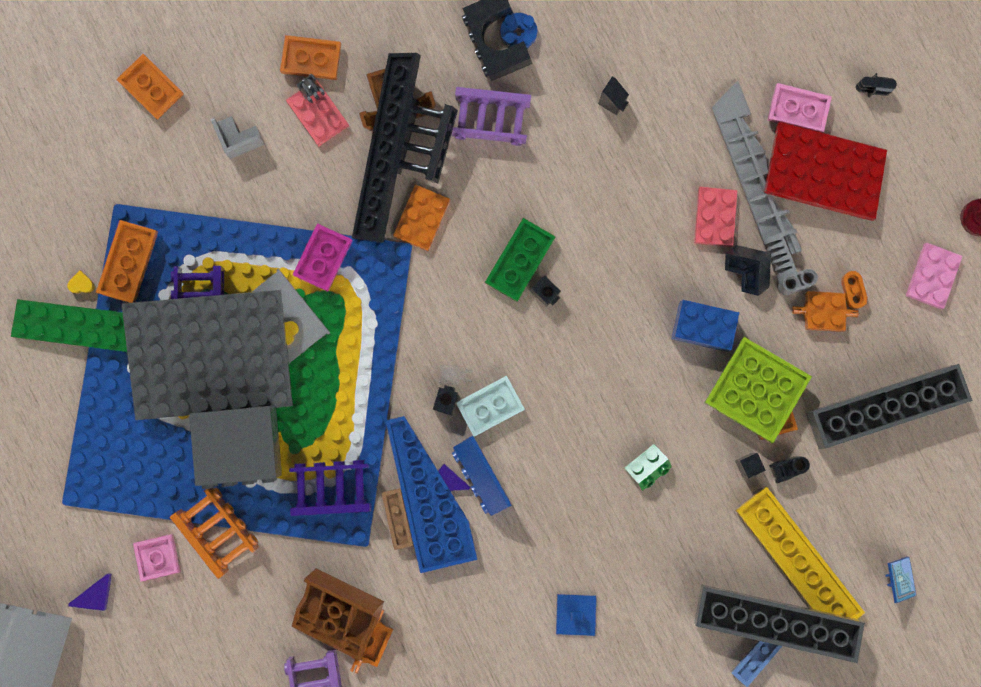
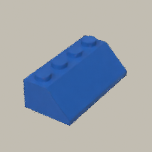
M474 436L454 446L452 455L457 463L461 461L464 467L461 471L466 480L471 479L473 483L471 489L474 495L481 497L483 502L480 505L484 513L487 514L489 512L490 516L512 506Z

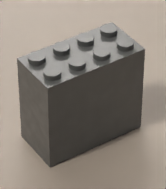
M275 406L189 414L195 486L209 489L221 483L222 487L234 486L241 481L242 485L254 484L257 480H262V483H270L276 481L277 477L282 476L277 410Z

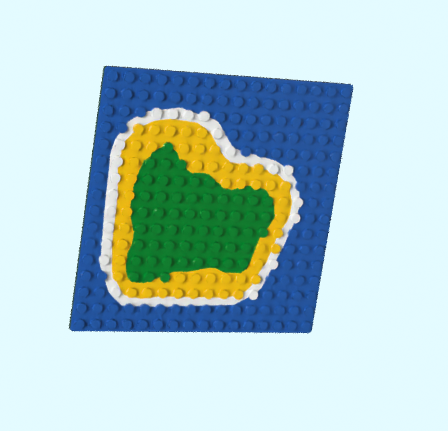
M114 205L103 269L119 220L158 231L136 302L171 299V290H174V283L171 282V271H174V266L182 268V273H210V271H213V266H222L224 268V295L228 293L252 292L279 269L330 332V334H325L289 363L293 406L276 407L282 476L277 477L276 481L270 483H262V480H257L254 484L242 485L241 481L229 487H222L221 483L216 488L221 492L225 503H229L233 507L236 517L244 521L247 531L362 547L368 546L412 245L384 240V243L353 239L350 235H344L353 241L327 292L293 276V272L313 230L129 205ZM182 281V292H210V290H213V282ZM98 294L96 309L122 312V304L129 302ZM89 347L62 500L63 505L171 520L170 516L180 509L187 512L207 496L202 486H195L190 416L135 420L127 352ZM355 460H364L365 464H369V468H363L364 499H366V503H371L372 511L290 515V508L296 507V503H298L296 472H289V468H294V464L306 463V467H314V463L325 462L326 466H333V462L345 461V465H353ZM355 468L343 469L345 500H347V504H355ZM324 470L325 502H327V505H335V501H337L336 470ZM304 471L305 501L308 503V506H315V502H317L316 471ZM211 502L191 518V522L203 524L218 513L219 510ZM225 518L214 525L225 528L231 527Z

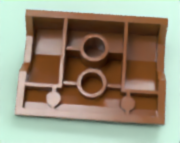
M315 568L304 578L307 586L304 596L296 608L291 627L360 661L380 618L384 601Z

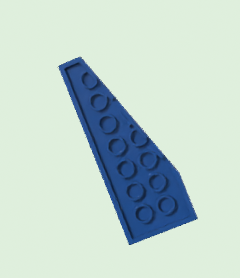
M406 417L386 420L420 573L477 560L469 520Z

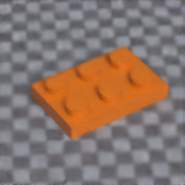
M285 35L280 72L281 74L309 77V74H313L314 78L337 80L342 44L339 41Z
M144 54L116 79L157 120L184 95Z
M415 184L393 237L429 251L449 205L450 198Z

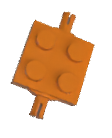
M807 291L805 293L804 306H792V314H803L805 330L846 331V318H858L859 315L858 310L847 309L845 293Z
M384 609L381 611L380 618L361 660H354L350 669L351 672L355 669L354 673L358 674L362 663H369L378 667L394 630L380 621L385 611Z

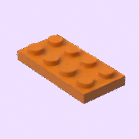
M119 220L96 293L129 303L136 302L158 231Z

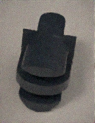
M876 73L872 77H863L857 83L856 90L868 93V97L872 95L888 96L894 91L897 83L893 78L878 77Z
M309 74V77L303 78L301 82L296 83L299 91L310 103H313L310 96H313L316 101L320 99L316 92L319 91L322 96L325 95L324 90L318 84L313 74Z

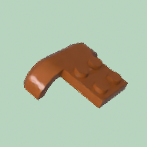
M385 69L366 74L377 108ZM432 91L416 98L420 101L419 106L434 109L436 106ZM363 111L359 113L363 128L373 131L377 111ZM417 113L416 119L424 117L426 115Z

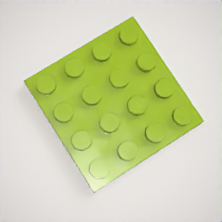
M743 337L704 403L770 443H774L812 376Z

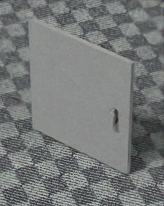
M277 269L274 275L252 292L281 290L284 322L293 321L299 326V331L294 336L293 343L287 346L288 361L290 363L325 334H330V332L282 272Z

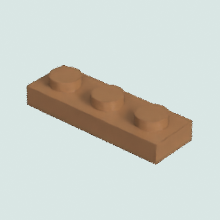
M401 488L382 492L394 550L413 546Z

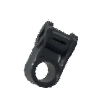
M793 456L771 463L769 467L773 469L776 477L775 483H781L806 473L810 468V463L805 457ZM797 460H801L803 463L800 470L795 468Z

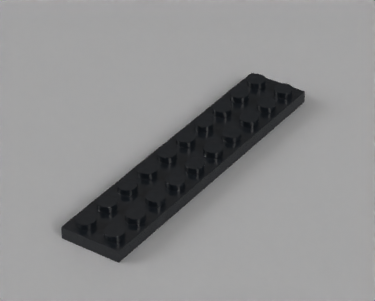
M418 53L388 54L352 233L353 239L384 243L421 55Z

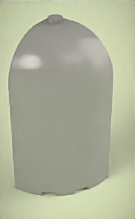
M0 603V687H52L72 618L37 611L35 615L33 614L34 610Z

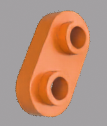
M856 271L847 272L841 279L843 291L846 294V303L852 309L862 308L867 303V294L862 276ZM849 278L853 280L852 285L848 282ZM853 297H857V303L853 301Z

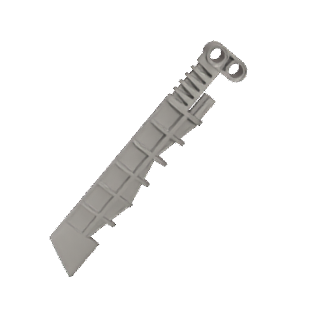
M737 81L715 103L712 110L763 243L768 247L766 249L767 252L771 253L772 265H775L774 271L778 273V290L783 295H791L816 284L818 275L812 269L800 272L796 270L791 255L802 251L796 237L797 230L793 228L786 217V214L790 213L789 210L782 211L774 196L764 193L768 173L766 150L762 148L755 137L759 132H752L743 117L750 115L751 112L741 86ZM804 275L809 277L810 283L804 281ZM786 281L792 284V289L786 287Z

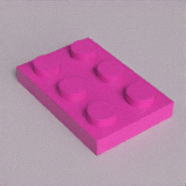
M317 223L293 272V276L328 292L353 240Z

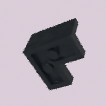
M739 245L726 252L725 270L742 274L741 292L759 296L769 288L770 252Z

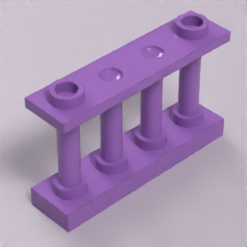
M456 87L455 97L460 102L458 128L453 127L452 136L459 140L474 138L511 142L515 146L526 144L527 135H521L523 112L524 109L530 108L531 95ZM470 102H477L479 104L476 130L465 129L467 107ZM489 104H496L498 107L495 132L484 131L486 106ZM515 106L516 108L514 134L503 133L505 107Z
M336 649L328 650L323 659L295 663L294 656H292L284 664L285 674L289 675L290 687H342ZM320 667L328 668L329 676L326 679L304 683L297 682V671Z

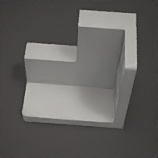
M232 116L219 122L215 118L211 119L222 148L230 159L265 145L257 126L239 133Z

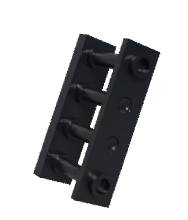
M413 97L397 174L401 175L402 169L423 173L426 176V180L438 184L458 110L446 104L441 111L419 106L420 101ZM417 113L440 118L439 128L432 129L415 125ZM412 132L435 137L434 146L430 148L409 143ZM407 150L430 155L429 165L423 166L406 162Z

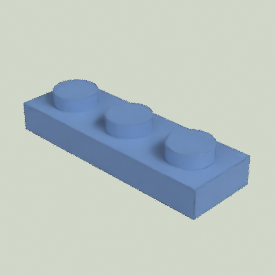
M758 641L731 673L748 687L782 646Z

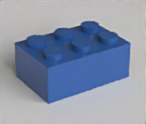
M682 300L678 305L671 339L724 352L731 351L740 312Z

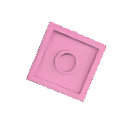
M173 534L133 543L140 582L181 572Z

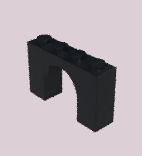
M480 0L462 8L465 14L462 16L465 26H469L471 32L468 33L472 43L476 42L478 47L475 49L476 55L479 60H483L484 66L481 67L485 77L489 76L491 81H494L533 64L524 41L504 50H494L485 44L484 35L489 25L507 15L513 14L508 0Z

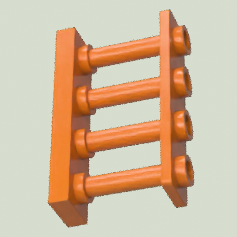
M215 487L205 489L204 492L207 496L187 512L182 509L178 510L170 516V519L216 578L219 579L229 570L227 568L228 563L247 549L253 553L259 548L257 538L246 530L244 521L236 517L233 507L229 503H225L221 492ZM213 502L219 512L201 526L195 527L191 522V518ZM225 518L231 527L211 543L207 542L203 537V533ZM237 533L243 543L225 557H219L215 549Z

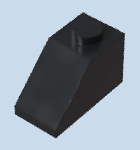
M612 76L603 89L598 104L617 116L620 110L624 112L629 102L627 99L629 94L618 80Z

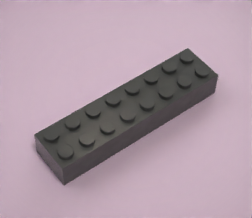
M955 364L808 411L806 414L818 449H826L973 400L960 364Z
M701 584L694 624L697 627L858 663L865 625L859 619Z

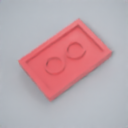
M298 91L286 99V102L318 147L349 126L326 92L324 96L319 91L316 92L320 98L317 101L313 96H310L313 103H310Z
M709 187L698 188L694 244L733 246L737 190Z

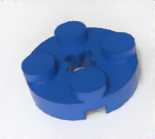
M524 13L507 15L500 29L501 40L508 48L524 41L528 49L536 41L537 25L531 15ZM521 28L524 33H521V36H517L514 30Z

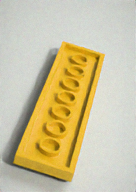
M768 487L761 489L735 510L811 609L858 619L865 614L864 610Z

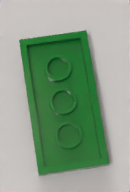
M523 218L487 277L485 284L518 302L556 236Z

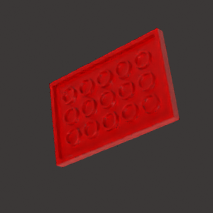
M779 122L776 127L764 193L874 221L877 216L887 150Z

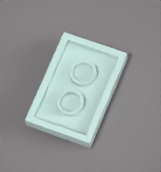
M507 376L456 402L474 437L525 410Z

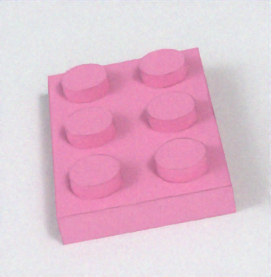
M777 83L767 121L783 122L823 133L832 96Z
M925 243L906 296L938 309H944L962 256L930 243Z

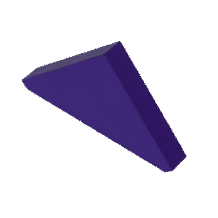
M443 464L438 470L450 491L469 490L471 488L447 465Z
M112 573L103 576L72 600L68 607L105 611L107 609Z

